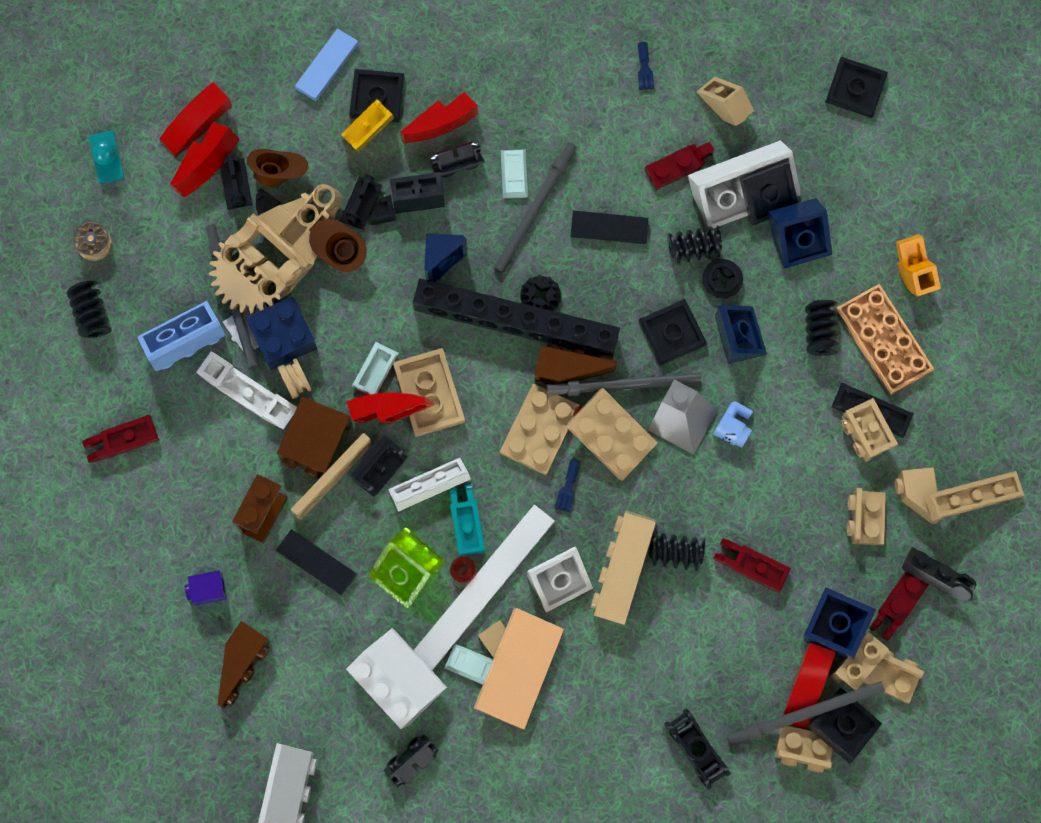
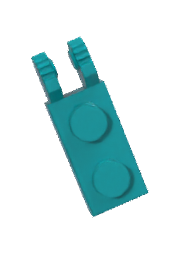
M471 481L465 482L464 486L465 494L468 498L466 502L458 503L456 487L449 489L452 502L450 507L459 558L485 553L477 502L473 497Z

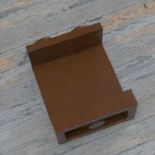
M302 397L277 451L279 459L282 460L281 464L292 469L299 466L306 469L305 473L319 479L320 476L327 472L344 431L349 430L352 423L351 417Z
M259 474L256 475L232 520L241 534L264 544L288 498L279 492L282 487L280 484Z

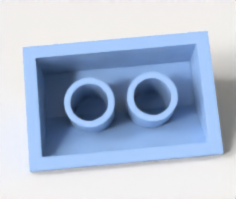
M205 301L139 335L138 340L147 359L157 372L160 369L171 367L174 362L183 357L194 355L197 350L206 345L217 343L220 338L226 335L209 303Z

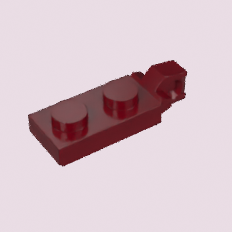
M710 142L698 148L696 144L688 145L645 166L644 170L655 190H658L700 170L706 163L704 159L712 156L715 150Z

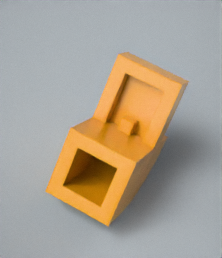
M917 234L896 241L900 261L897 263L906 288L917 297L941 289L937 267L927 258L923 236Z

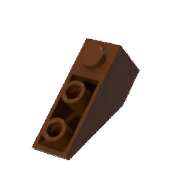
M548 344L547 347L541 346L534 381L549 385L563 384L569 380L582 381L615 372L617 362L612 361L613 359L609 356L598 355L593 357L588 356L586 352L581 350L569 352L562 350L560 346Z
M242 621L225 644L217 704L223 709L227 705L231 707L240 694L237 691L243 682L247 684L255 673L254 665L258 659L263 661L271 649L268 646L271 642L268 638Z

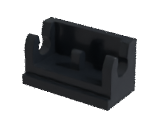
M440 172L390 179L395 214L445 207Z
M384 435L350 476L356 484L375 498L408 457L401 448Z

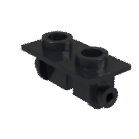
M471 141L456 146L458 153L456 156H453L451 148L435 152L434 156L430 157L434 173L440 172L441 177H449L457 171L475 169L479 164L485 163L480 154L481 148L479 143Z
M234 154L226 155V160H224L220 170L227 210L252 206L244 158L237 159Z
M366 174L364 178L359 176L340 222L364 230L383 185L374 182L375 178L371 175Z
M425 735L415 737L407 745L408 749L400 756L396 755L388 761L384 772L397 787L405 786L418 774L412 767L415 762L423 769L437 757L435 754L439 750Z

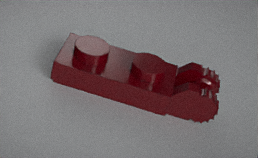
M146 415L103 430L100 434L83 440L82 444L84 448H91L104 443L105 449L87 456L88 462L94 463L107 457L111 458L157 442L159 437L152 416Z
M724 538L721 540L720 545L723 548L738 553V556L734 561L723 554L715 553L713 559L716 562L780 593L791 570L790 567L745 545L740 546Z
M905 571L878 609L879 613L869 628L875 631L881 625L884 617H888L893 622L886 629L882 637L888 641L897 628L903 624L929 584Z

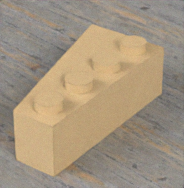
M626 510L624 517L618 515L614 531L619 532L616 542H610L606 556L610 557L611 560L608 568H602L598 582L603 583L600 593L595 592L591 608L595 609L594 616L625 625L656 524L655 519Z

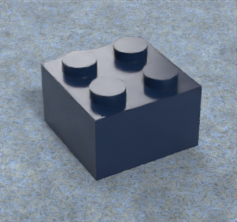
M293 296L246 318L270 371L317 349L315 340Z

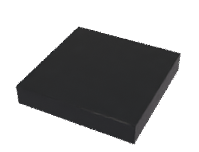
M840 57L825 103L873 118L888 72Z
M355 69L349 117L358 118L378 99L394 116L391 122H399L404 73Z
M786 160L739 178L749 221L752 225L769 220V211L798 203L790 164Z
M686 299L639 319V323L660 366L707 346V342Z
M840 688L833 695L832 698L846 694L847 692L844 689ZM856 701L817 715L808 728L850 764L882 723Z

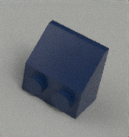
M817 198L768 212L771 233L784 268L833 255L827 210Z
M825 587L805 631L804 642L808 644L813 643L835 651L836 655L854 659L876 609Z

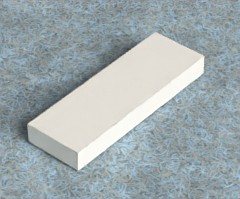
M458 458L388 490L399 512L464 483L471 478L461 458Z

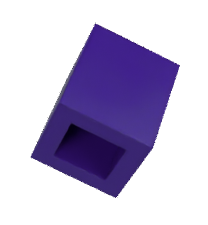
M220 570L188 576L189 584L185 585V594L187 600H191L195 606L227 600L223 574Z

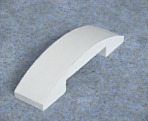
M212 351L196 372L221 392L282 430L286 428L297 409L296 406L250 379Z

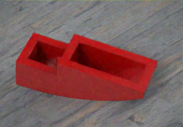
M212 82L177 115L159 138L160 141L177 157L193 141L195 142L205 134L212 122L216 121L232 107L230 99Z
M465 92L460 94L446 107L438 100L401 131L402 141L405 144L420 142L451 132L478 115V105Z
M212 122L202 143L192 142L170 185L180 196L187 197L209 180L223 165L224 160H226L225 156L232 153L239 138L229 127Z
M397 392L370 394L346 401L352 421L360 424L376 418L380 422L390 424L434 406L433 400L426 397Z
M813 643L807 644L783 715L818 703L836 653L835 651ZM811 718L791 724L790 726L807 730Z

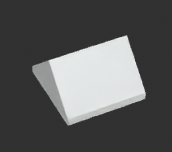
M576 547L527 571V577L545 612L593 589Z

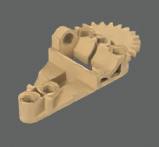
M322 184L317 186L311 194H301L302 198L279 205L259 216L252 214L251 217L247 218L245 225L237 233L231 235L225 244L220 242L221 252H213L218 261H210V265L216 267V270L209 272V275L217 277L211 283V286H220L215 295L225 294L222 303L227 304L231 301L230 309L235 310L239 305L241 313H245L247 307H249L250 313L255 314L256 306L262 311L265 309V303L272 306L274 301H280L285 296H288L315 263L317 255L311 249L309 234L312 227L319 221L335 219L342 202V196L338 190L329 185ZM330 191L332 198L328 203L324 204L323 196ZM314 211L315 219L308 223L307 215L309 212ZM259 233L265 236L290 259L280 269L271 261L265 262L267 257L252 244ZM238 249L239 258L233 262L232 253ZM253 267L255 268V276H253V272L251 271ZM274 282L276 284V291L270 295L268 287Z

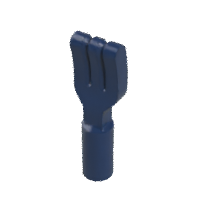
M639 42L638 52L639 62L641 63V69L638 72L639 90L654 89L653 71L648 66V43Z
M570 460L565 478L567 481L565 486L559 490L555 504L556 509L567 512L571 510L574 499L572 485L576 481L580 462L577 460Z

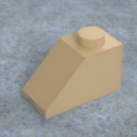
M714 77L696 91L723 121L734 126L744 122L754 112L743 87Z
M934 467L901 471L898 479H895L896 494H900L901 501L929 523H938L941 519L932 521L924 498L927 494L938 492Z

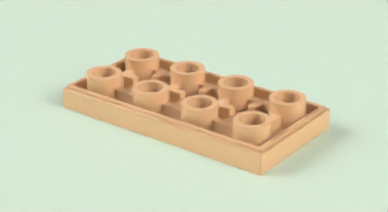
M880 284L835 309L889 396L934 370Z
M514 608L474 709L520 729H525L564 629L518 608Z

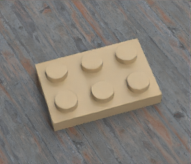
M443 348L393 362L402 393L423 396L434 402V406L409 416L415 437L465 423Z
M533 384L499 454L547 476L569 430L566 425L577 414L580 405L557 394L547 395L546 389Z
M601 388L566 425L621 481L629 475L657 444L604 388Z

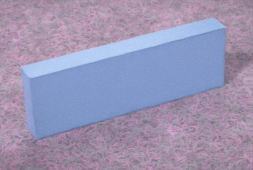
M337 28L296 83L295 89L316 102L359 45L358 41Z

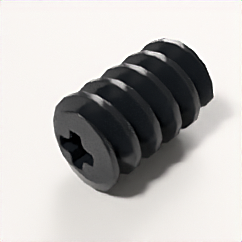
M718 225L715 232L711 226H708L705 233L701 228H698L695 235L692 230H687L685 237L679 231L676 233L675 239L671 233L667 234L669 254L671 258L676 260L677 264L681 263L682 256L685 257L688 263L691 261L693 254L697 261H700L702 253H705L707 259L711 258L712 251H715L717 257L721 256L722 238Z
M96 281L79 282L70 287L66 293L67 297L71 299L69 304L73 308L72 314L76 318L75 324L79 327L78 334L83 338L101 337L112 331L111 327H103V325L109 322L108 317H100L106 313V309L97 308L103 304V299L94 298L101 293L99 289H92L98 284Z
M816 300L805 307V312L808 314L805 321L809 324L805 328L809 334L806 336V342L809 344L806 347L807 353L815 356H830L838 353V351L832 350V347L838 346L839 341L831 339V337L839 335L838 331L831 330V327L838 325V321L831 320V317L837 316L838 312L830 310L831 307L838 305L837 301Z
M653 532L650 541L649 558H651L653 566H656L659 559H662L663 567H667L671 560L674 569H677L679 563L683 562L685 570H688L690 564L693 563L695 571H698L703 563L706 540L704 538L699 545L697 537H693L690 544H688L687 537L682 536L678 543L676 535L673 534L669 541H667L665 533H662L657 540L656 534Z

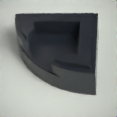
M259 189L256 195V211L258 216L281 205L280 201L263 189Z
M391 195L381 198L373 208L370 215L371 226L396 221Z

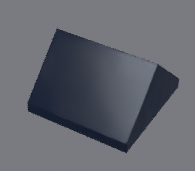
M426 234L424 265L426 280L438 281L467 255V239L463 235Z
M725 304L718 306L715 320L728 364L766 355V348L753 306Z

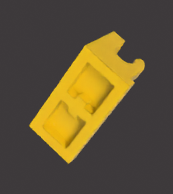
M376 99L341 135L359 153L394 119V116Z

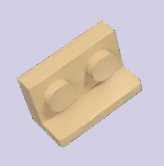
M874 398L845 411L842 415V428L847 435L851 434L855 442L853 444L854 450L859 458L863 457L865 462L898 445Z
M856 488L853 491V495L849 494L848 510H852V521L848 520L847 536H851V544L884 545L886 493L862 491V488Z
M868 632L864 635L855 658L845 657L830 677L837 683L844 681L853 690H857L889 649Z
M888 651L863 683L871 685L882 681L885 689L883 693L908 704L911 701L919 679L924 675V671L918 669L919 665L907 659L900 661L894 658L895 654Z
M785 726L780 728L775 757L781 758V764L797 767L798 762L808 765L807 770L823 773L824 769L828 770L832 767V762L830 761L833 749L812 731Z

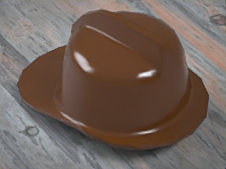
M257 149L252 151L247 157V164L254 172V179L266 187H277L288 181V179L301 177L308 170V161L297 153Z
M335 219L319 221L312 227L309 234V243L312 251L319 258L341 272H352L363 265L367 254L365 242L350 228Z

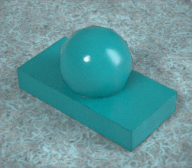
M110 130L89 135L92 157L100 185L125 179L114 131Z

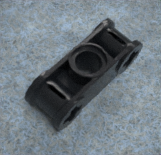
M687 708L683 710L682 715L673 721L664 723L666 730L679 745L707 790L711 789L712 784L723 776L728 777L731 775L728 767L715 752ZM686 722V725H685V726H683L682 728H680L679 730H677V728H678L679 726H681L682 724H684V723ZM695 741L700 742L704 747L703 754L700 757L694 756L691 752V745ZM717 768V770H716L715 772H713L712 774H710V775L708 776V774H709L710 772H712L713 770H715V769Z

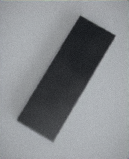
M573 210L570 237L646 244L649 218Z
M840 384L832 403V408L845 413V411L874 398L892 434L904 438L914 413L847 384Z
M292 529L276 549V552L340 596L343 595L357 575L350 568Z

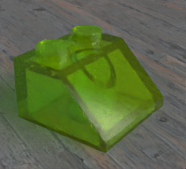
M405 528L389 541L367 576L405 608L409 609L437 576L446 561Z

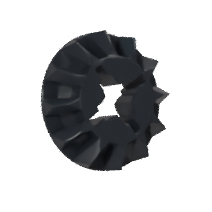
M717 259L709 263L704 269L702 284L706 288L707 293L712 294L716 299H728L736 295L741 289L743 274L736 263L727 259ZM720 270L724 277L730 278V280L726 281L725 288L721 282L715 281L719 277Z
M539 274L536 277L529 278L522 285L520 299L522 304L554 311L560 303L561 291L558 283L553 281L551 277ZM536 287L540 291L548 290L545 294L546 302L540 297L534 298L536 296Z

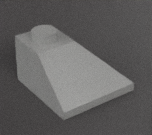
M674 379L648 431L694 455L718 410L700 393Z

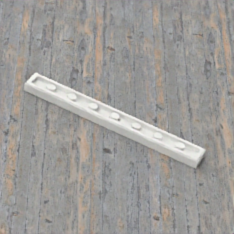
M533 505L413 650L432 671L554 524L555 521L536 505Z

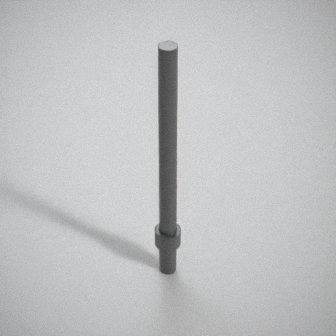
M568 142L560 157H556L551 165L552 170L494 267V270L502 274L559 176L567 170L569 166L568 161L577 148L573 143Z
M211 224L205 227L210 241L209 250L215 261H218L213 252H221V247L219 246L220 239L216 226ZM238 305L235 310L231 309L248 367L255 368L259 364L243 313L240 312V306Z
M700 373L590 382L569 380L563 384L547 385V395L568 394V396H577L579 393L596 392L601 388L609 391L671 386L674 379L684 385L701 384L702 378Z
M882 681L760 724L757 722L749 724L746 729L727 736L730 745L748 739L754 741L762 738V734L885 692Z

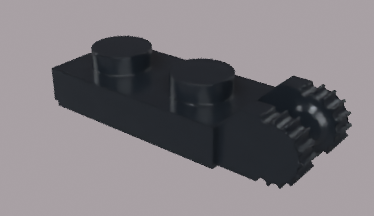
M911 547L902 565L904 571L947 595H951L963 602L972 599L973 590H975L977 585L973 577L970 578L966 573L959 574L949 566L943 565L922 551Z

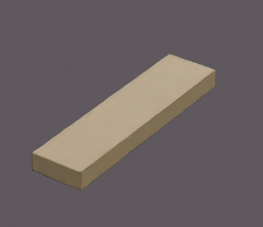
M363 433L291 508L292 513L299 520H302L370 449L372 443L366 434Z
M1013 471L925 495L924 498L932 521L1025 495L1017 472Z

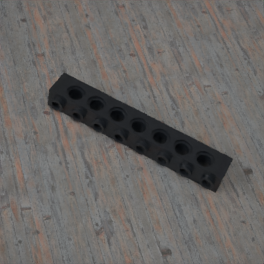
M419 278L413 299V308L417 312L557 345L571 350H581L595 356L605 355L612 359L620 332V327Z

